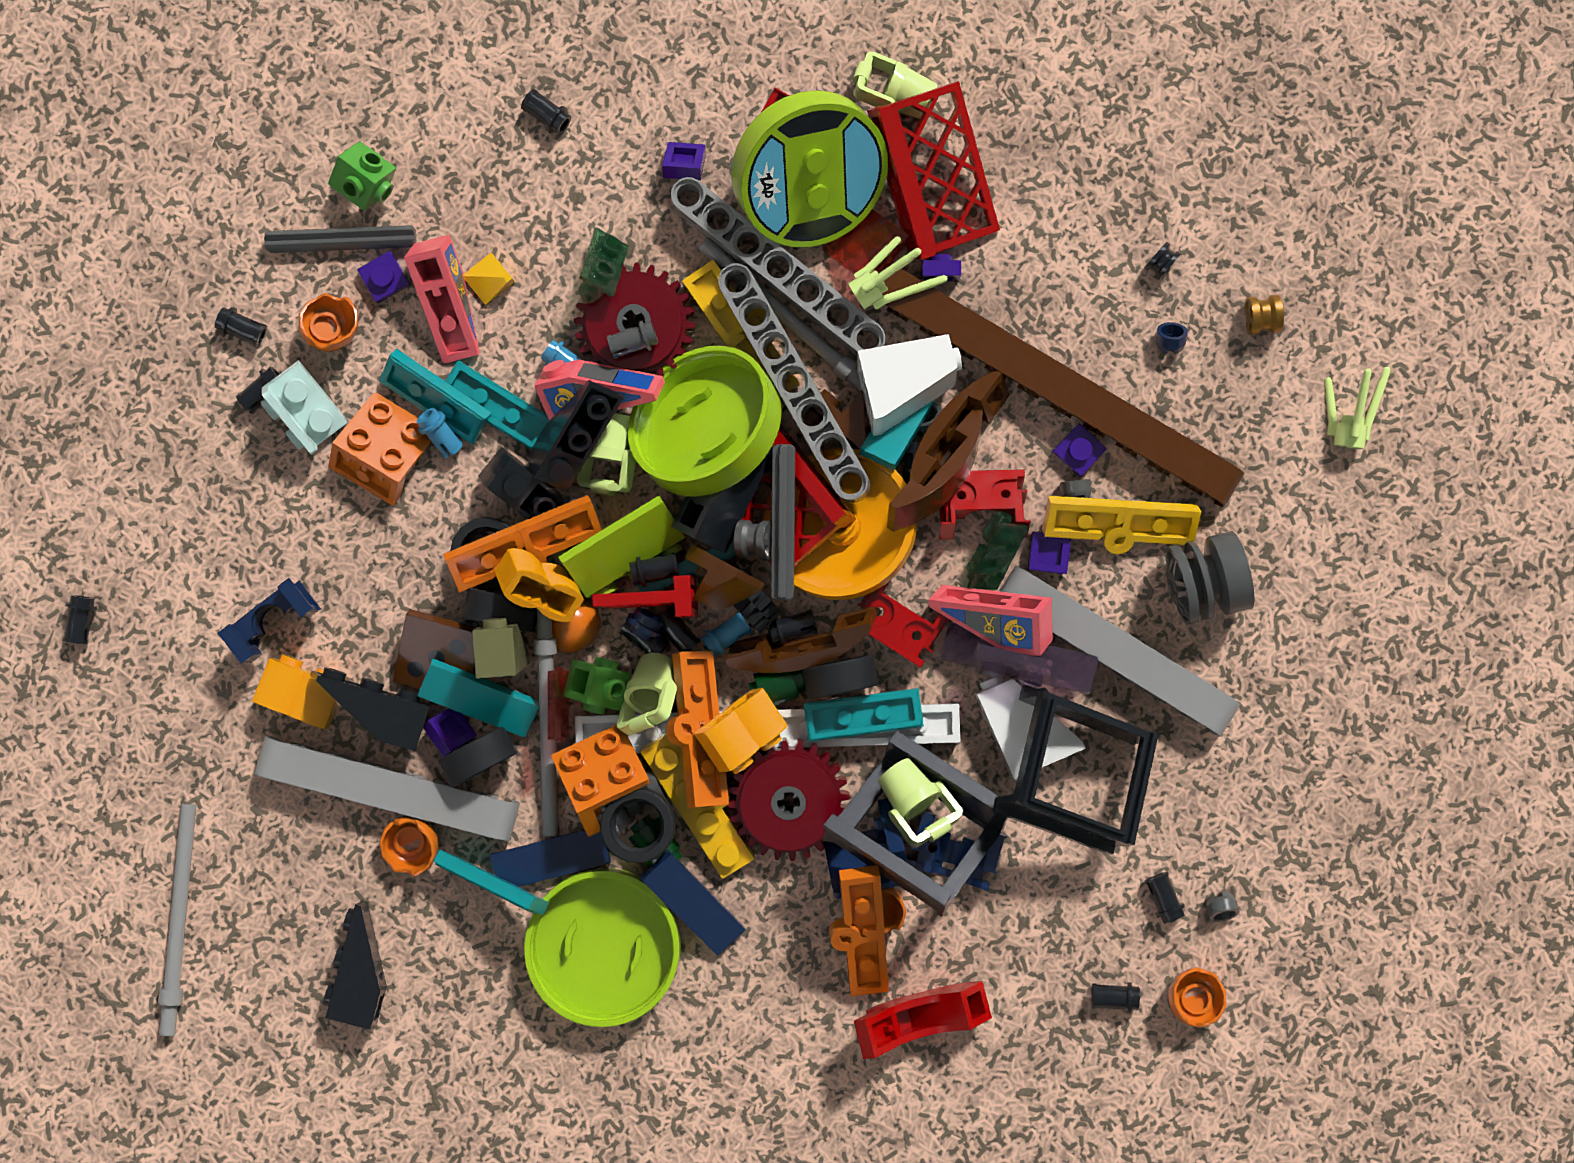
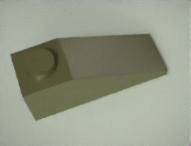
M506 618L482 620L483 627H477L472 630L476 678L516 676L530 663L529 652L518 624L507 625Z

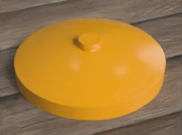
M843 448L823 450V457L827 460H836L841 456ZM853 449L869 477L871 483L870 491L866 498L857 503H849L840 497L856 517V520L845 529L839 528L794 567V586L818 598L848 600L876 591L900 571L914 546L917 523L894 532L887 528L889 504L907 484L896 470L892 471L860 455V450ZM812 454L807 456L808 459L812 462V464L816 467V469L820 472V474L824 477V479L828 482V484L832 487L830 481L828 480L815 455ZM857 474L847 475L842 481V490L847 494L857 493L862 487V479ZM796 485L795 507H798L800 490ZM772 492L768 498L766 505H771ZM807 500L806 507L813 508V506ZM771 510L764 511L763 521H771ZM795 512V530H796L797 512ZM805 513L803 535L815 536L827 524L819 514ZM802 540V546L809 540Z

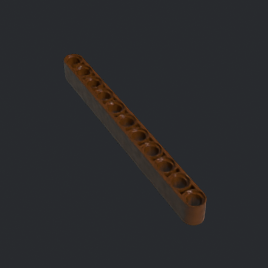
M885 263V265H884V267L882 268L881 272H882L883 270H885L887 267H889L890 265H892V264H891V263ZM900 269L883 281L888 290L882 293V295L923 281ZM930 288L885 304L888 306L887 311L906 322L910 319L921 326L919 330L931 337L949 334L951 344L953 345L952 348L958 347L960 354L972 361L976 358L986 364L984 368L990 372L994 370L1002 372L1004 380L1008 377L1018 383L1017 388L1038 399L1039 396L1051 403V408L1070 419L1074 416L1083 421L1084 424L1082 426L1102 438L1105 435L1116 441L1115 445L1134 457L1137 455L1149 460L1148 465L1168 477L1171 473L1182 480V485L1200 496L1205 493L1215 499L1213 503L1218 506H1226L1244 476V472L1232 463L935 288Z

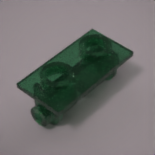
M597 227L593 231L579 279L583 280V282L580 284L578 291L581 299L586 303L595 302L603 293L611 297L615 295L629 247L615 236Z
M998 511L997 515L991 516L990 523L982 537L988 545L979 544L966 566L968 571L966 576L970 579L967 584L968 588L995 590L999 588L1030 528L1028 525L1012 524L1011 515L1003 511Z

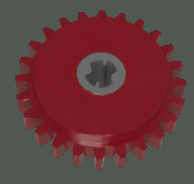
M635 262L633 271L628 272L623 263L619 264V274L613 275L609 269H606L605 276L607 279L603 282L594 277L592 281L596 289L593 292L587 289L582 291L583 295L588 299L587 303L576 304V308L583 313V317L574 318V324L583 327V331L576 333L575 338L577 341H586L587 343L580 348L583 355L593 354L589 362L650 374L657 373L664 377L662 367L668 364L675 369L677 365L676 363L673 364L675 362L673 359L686 353L682 349L683 344L693 345L694 342L686 333L687 331L696 330L695 323L687 321V318L695 313L693 307L684 308L683 306L690 300L688 293L677 294L681 287L680 282L677 280L669 285L667 283L669 280V273L667 271H664L659 277L655 276L654 265H650L646 272H642L639 262ZM634 315L638 320L644 318V324L652 322L659 343L652 346L653 350L648 351L645 348L621 356L618 359L613 358L607 335L628 330L625 329V325H630L628 318Z
M783 737L781 747L775 748L773 746L765 752L759 749L753 754L755 759H753V763L744 771L736 774L733 773V777L739 781V784H729L728 792L737 795L730 798L729 805H727L730 808H737V811L730 815L731 822L741 821L742 824L737 828L738 836L748 833L750 836L747 840V845L752 847L757 842L761 844L760 854L763 856L771 849L774 850L775 860L780 859L782 852H788L790 860L795 861L796 852L802 851L806 858L810 857V848L813 846L822 852L824 850V824L832 813L838 817L845 809L846 805L841 804V801L850 799L849 791L840 790L841 787L847 784L846 776L836 777V774L841 769L840 764L837 762L829 766L830 753L826 751L821 756L817 755L816 743H813L807 750L803 748V740L801 738H798L795 746H789L787 737ZM785 792H792L793 798L798 796V798L793 800L792 806H785V800H782Z

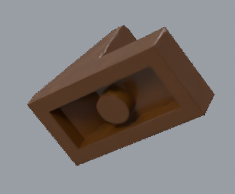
M823 389L821 395L847 441L854 448L860 450L866 440L863 390L843 412H840L837 408L841 403L827 390ZM810 408L823 420L824 413L822 409Z
M693 544L685 556L686 559L698 565L695 573L704 577L694 595V599L715 611H722L761 591L764 586L763 582Z

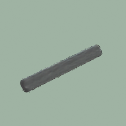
M411 225L267 231L264 236L265 248L270 253L409 248L417 242L416 230Z
M777 444L772 447L771 597L779 600L792 599L794 597L796 449L793 445Z

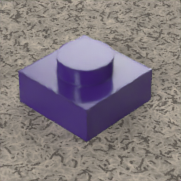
M668 142L662 164L663 178L682 179L690 177L701 181L706 158L705 144Z
M391 251L357 269L377 304L411 285Z
M936 254L929 257V260L922 261L921 281L945 275L948 278L947 282H959L961 277V260H952V255Z
M1078 423L1052 452L1080 478L1107 448Z
M1033 531L1031 533L1027 570L1067 574L1071 538L1044 537L1043 532Z
M449 708L428 720L423 726V729L443 757L477 736L464 715Z

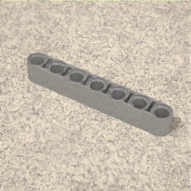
M685 177L679 179L671 189V199L675 211L682 218L712 240L737 262L746 266L752 274L851 353L858 357V351L865 350L857 343V337L863 332H871L877 337L878 345L876 347L884 346L885 333L878 323L779 244L765 237L749 220L700 181ZM688 190L696 192L699 195L698 202L693 206L682 205L679 202V197L683 192ZM723 214L729 219V224L722 230H714L708 225V221L713 215ZM747 237L755 239L759 243L757 251L752 254L742 253L738 249V244L742 239ZM782 261L789 268L788 273L782 278L772 277L767 271L772 262ZM804 285H812L818 290L819 295L814 301L804 302L797 295L798 289ZM840 308L847 313L849 319L844 325L834 326L827 319L828 312L832 309Z
M733 263L727 265L722 269L718 278L720 290L832 487L843 500L849 503L862 501L870 491L871 483L869 477L750 270L742 264ZM734 277H746L747 285L744 290L738 293L729 291V283ZM757 308L765 310L766 319L761 325L751 326L748 324L747 318L752 310ZM775 341L784 343L785 352L780 358H767L766 349L771 343ZM794 374L803 376L805 380L804 386L799 392L789 393L785 390L787 378ZM813 407L822 409L824 417L819 425L814 427L805 425L804 415L806 411ZM830 441H838L843 446V452L836 460H827L823 457V448ZM850 474H857L862 479L861 489L854 494H847L842 490V481Z
M1018 566L1013 568L999 591L1052 598V629L1055 637L1079 648L1081 653L1099 664L1103 663L1110 667L1115 674L1130 683H1135L1144 688L1146 693L1164 704L1168 703L1178 709L1177 712L1197 724L1204 725L1210 729L1211 733L1219 737L1222 736L1241 705L1231 696Z
M264 736L254 772L255 775L505 841L511 840L520 806L518 801L512 800L507 802L499 800V796L477 790L475 792L465 791L459 785L451 787L449 783L438 780V783L427 781L421 775L402 770L401 773L387 770V766L368 761L360 763L352 761L349 756L330 751L322 753L314 751L315 747L292 741L290 744L277 741V737Z

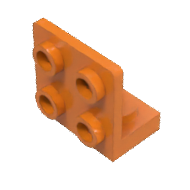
M373 393L332 442L328 467L394 506L402 494L406 475L431 445L432 441L426 434H421L418 431L419 425L416 422L418 417L380 394Z
M617 724L551 755L588 837L600 832L601 826L596 816L603 813L601 806L640 789L650 782L628 736L617 728Z

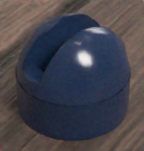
M1175 322L1160 324L1157 327L1156 333L1158 349L1163 354H1168V351L1173 352L1174 355L1181 352L1187 341V328Z

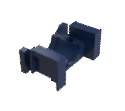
M290 578L286 579L277 586L278 590L234 624H228L218 632V635L241 664L244 662L252 663L263 655L259 650L260 639L266 635L263 628V619L270 609L279 607L286 613H294L296 611L301 618H310L321 610L318 603L300 580L294 584Z
M926 810L922 812L916 836L934 823L936 815L933 812ZM947 832L933 842L928 840L919 847L909 845L910 849L917 850L915 859L907 857V863L920 871L950 877L976 840L963 837L962 842L951 840V833ZM1004 833L1000 834L965 884L986 891L989 890L990 883L988 880L982 879L984 871L997 874L996 866L1004 839L1007 838ZM930 843L936 844V848L933 851L928 850ZM943 861L954 864V870L942 867Z

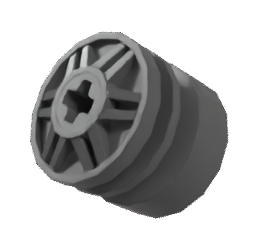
M1233 531L1207 537L1204 544V556L1194 541L1185 543L1184 552L1178 544L1166 548L1165 559L1168 588L1172 600L1186 625L1199 622L1200 615L1204 620L1214 618L1215 600L1225 615L1249 610L1254 607V586L1248 559L1242 543Z

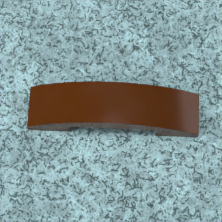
M994 370L979 378L962 390L942 409L927 429L919 444L912 463L910 480L912 479L925 487L952 453L955 429L976 405L983 409L982 421L991 422L1010 396L1002 372Z
M976 405L957 426L954 433L952 456L925 487L911 479L889 504L888 529L894 532L925 519L948 502L962 486L972 469L978 452L983 416L982 408Z
M873 606L841 614L838 616L832 632L788 642L782 646H773L768 633L736 641L732 644L725 658L726 664L739 670L761 673L797 671L823 664L844 654L865 638L874 624L877 615L876 608Z

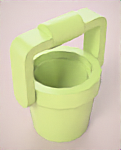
M868 52L864 61L858 63L853 77V83L855 84L853 96L874 107L887 105L937 88V83L909 69L906 64L876 52ZM872 67L890 74L883 94L865 87L868 84ZM929 100L920 102L919 104L926 107ZM911 106L898 110L900 114L918 119L923 114Z
M614 413L577 476L579 486L590 488L592 493L610 496L616 492L627 493L631 490L636 463L628 441V424L631 416ZM599 459L622 463L619 484L614 480L594 478L590 480L593 460Z
M648 653L640 658L632 679L626 686L624 702L617 722V728L627 736L654 727L669 718L677 691L674 680L673 660L660 653ZM635 711L642 714L637 717H634Z
M908 758L890 767L878 779L879 785L893 807V810L888 812L889 817L912 847H919L928 840L930 842L937 840L951 831L952 825L962 815L961 807L941 781L931 782ZM940 797L952 814L946 818H940L926 827L924 832L916 836L906 822L924 812Z

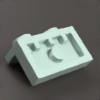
M299 360L262 387L264 400L261 401V405L273 420H277L279 417L289 428L285 432L299 450L305 447L312 455L318 450L317 445L348 423L341 411Z

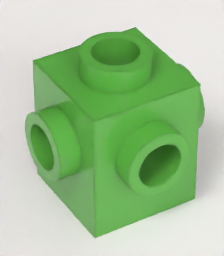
M359 141L337 157L328 185L365 211L376 202L381 204L389 197L394 188L391 181L396 167Z
M595 657L593 664L572 659L563 696L582 702V709L604 715L606 708L621 711L624 693L631 674L617 670L618 662Z

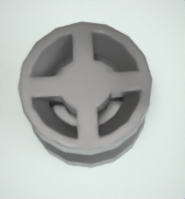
M739 520L737 522L734 532V550L738 558H749L751 555H757L760 559H771V521H761L759 524H753L750 520Z

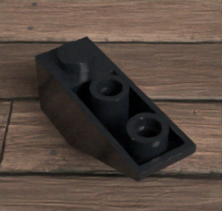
M588 380L544 426L527 455L533 477L568 492L624 396Z
M502 446L478 475L489 491L527 519L571 502L552 485L535 479L531 468ZM576 544V545H574V546H571V547H569L568 549L570 550V549H572L573 547L577 546L578 544Z
M772 447L763 461L748 476L735 485L709 495L685 496L671 527L726 553L734 537L737 522L742 520L772 459Z
M324 667L323 673L311 670L310 676L378 741L416 751L429 710L427 704L419 701L418 693L398 688L397 694L384 691L383 683L367 678H362L360 684L345 680L347 673Z
M362 900L355 904L354 909L349 908L346 913L343 930L348 931L345 945H339L336 951L333 968L338 969L335 983H329L326 989L323 1005L328 1006L325 1018L371 1030L378 1022L387 984L368 902Z

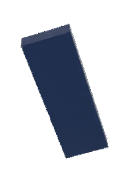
M585 829L490 854L494 874L518 887L611 863L609 850L604 844L601 832L588 837Z
M669 850L640 875L642 881L717 956L746 930L742 923Z

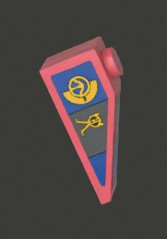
M450 234L414 243L404 259L443 364L479 355L480 349L463 271Z
M557 360L543 368L534 387L550 421L588 380L624 396L617 410L656 401L665 381L663 376L584 360L566 363L564 360Z
M942 585L928 600L930 608L1004 652L1017 653L1018 656L1024 658L1041 656L1053 640L1052 598Z

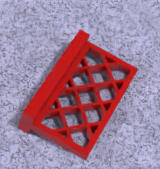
M959 81L867 110L869 118L879 129L886 144L888 154L886 178L908 253L919 248L921 254L915 259L923 260L935 256L937 252L1000 231ZM951 93L955 107L949 120L932 111L939 96ZM929 100L926 107L919 104L920 102ZM911 106L923 113L914 132L902 126L898 110ZM929 117L945 125L937 145L920 136ZM957 118H958L960 127L957 126V125H955V122H956ZM952 130L962 135L965 146L959 158L943 149ZM905 135L910 137L908 144ZM916 142L933 150L924 170L914 165L911 158ZM939 155L956 163L947 182L930 174ZM967 157H969L970 164L965 162ZM962 167L974 175L975 184L969 195L953 186ZM916 173L921 175L919 181L917 179ZM927 179L944 188L935 207L923 200L921 192ZM950 191L966 200L957 219L941 211ZM978 193L981 201L976 199ZM973 204L983 209L987 226L973 229L964 224ZM927 210L932 212L930 217H928ZM938 216L954 224V227L948 239L936 243L932 228ZM960 229L967 231L964 234L958 235Z
M780 423L778 434L772 446L789 444L793 445L796 449L795 485L800 490L798 507H795L797 521L794 567H796L839 528H847L856 520V517ZM762 477L760 483H772V478ZM755 492L742 520H750L753 523L754 509L771 510V505L755 504ZM807 500L813 506V508L806 507ZM805 513L819 514L827 524L815 536L803 535ZM802 540H809L802 546Z
M690 575L673 576L674 590L592 594L593 607L615 609L675 605V617L698 618V601L694 599L697 591V580Z

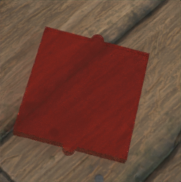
M872 209L854 229L840 238L828 242L822 250L854 275L864 268L895 237H900L901 242L873 270H876L879 274L894 263V258L911 238Z
M555 667L554 671H548V740H555V742H563L564 738L570 737V700L563 696L569 670H564L563 667Z

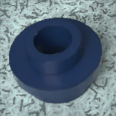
M637 607L634 613H629L626 617V621L631 625L629 631L637 637L649 641L651 637L660 638L662 634L660 628L664 621L656 614L642 607Z

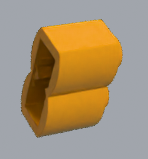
M507 549L494 570L502 592L509 601L521 607L538 608L544 616L552 620L570 622L584 601L578 585L567 569L553 563H541L536 556L525 550Z
M281 654L280 659L269 658L252 702L318 728L329 729L339 703L310 676L311 672L302 669L303 661L285 654ZM317 668L316 672L323 673L324 669Z
M758 688L752 689L738 698L722 713L698 729L694 735L719 772L733 771L736 774L753 763L751 756L759 748L762 751H766L782 740L780 733L788 725L765 690Z

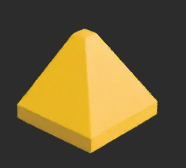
M489 253L463 274L464 280L485 305H488L515 283L510 274L492 253Z

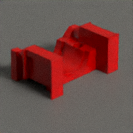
M1025 469L970 471L958 491L948 502L939 508V540H954L956 519H964L968 514L982 510L995 511L1000 513L1002 518H1011L1012 538H1027L1031 520H1024L1023 503L1026 500L1027 490H1017L1023 488Z
M887 582L876 591L865 595L860 604L857 603V606L862 609L873 606L883 609L882 616L876 615L868 635L921 668L925 662L918 657L922 649L924 648L932 653L931 647L948 621H953L938 613L931 624L883 593L889 584ZM914 631H918L920 633V638L918 640H914L912 638V633Z

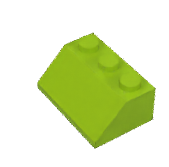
M657 496L558 557L585 597L591 598L592 594L614 593L618 590L615 583L626 576H629L632 581L629 562L636 561V557L644 560L659 557L660 555H669L674 552L676 555L684 550L681 543L687 540L684 533L671 527L675 518L664 500Z

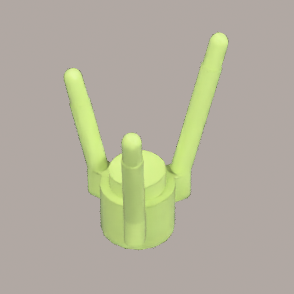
M897 236L864 268L854 274L855 279L849 282L848 285L864 310L872 304L878 310L887 303L947 282L948 278L942 275L882 295V293L888 290L883 281L921 254V250L916 248L879 274L876 270L873 271L901 242V238Z
M1384 367L1365 418L1363 414L1370 385L1371 370H1364L1354 416L1342 415L1341 422H1337L1332 379L1330 377L1325 378V396L1329 422L1327 435L1335 436L1334 446L1365 449L1366 440L1369 441L1371 426L1391 372L1389 367Z

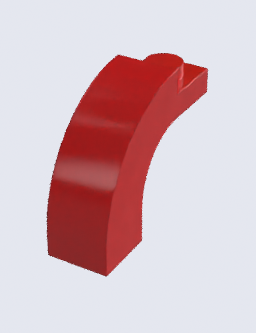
M983 981L947 985L881 1003L867 1009L866 1015L854 1020V1025L863 1059H874L904 1043L918 1038L944 1032L971 1030L992 1019Z

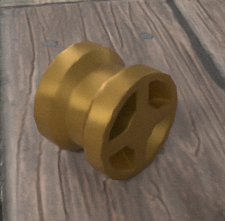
M1270 295L1266 300H1259L1256 297L1246 298L1244 309L1247 318L1246 330L1249 335H1258L1263 330H1269L1272 334L1282 332L1284 310L1279 295Z

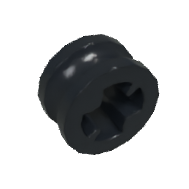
M1166 242L1144 268L1147 271L1149 269L1154 270L1155 278L1159 280L1181 253L1179 251H1171L1170 243Z

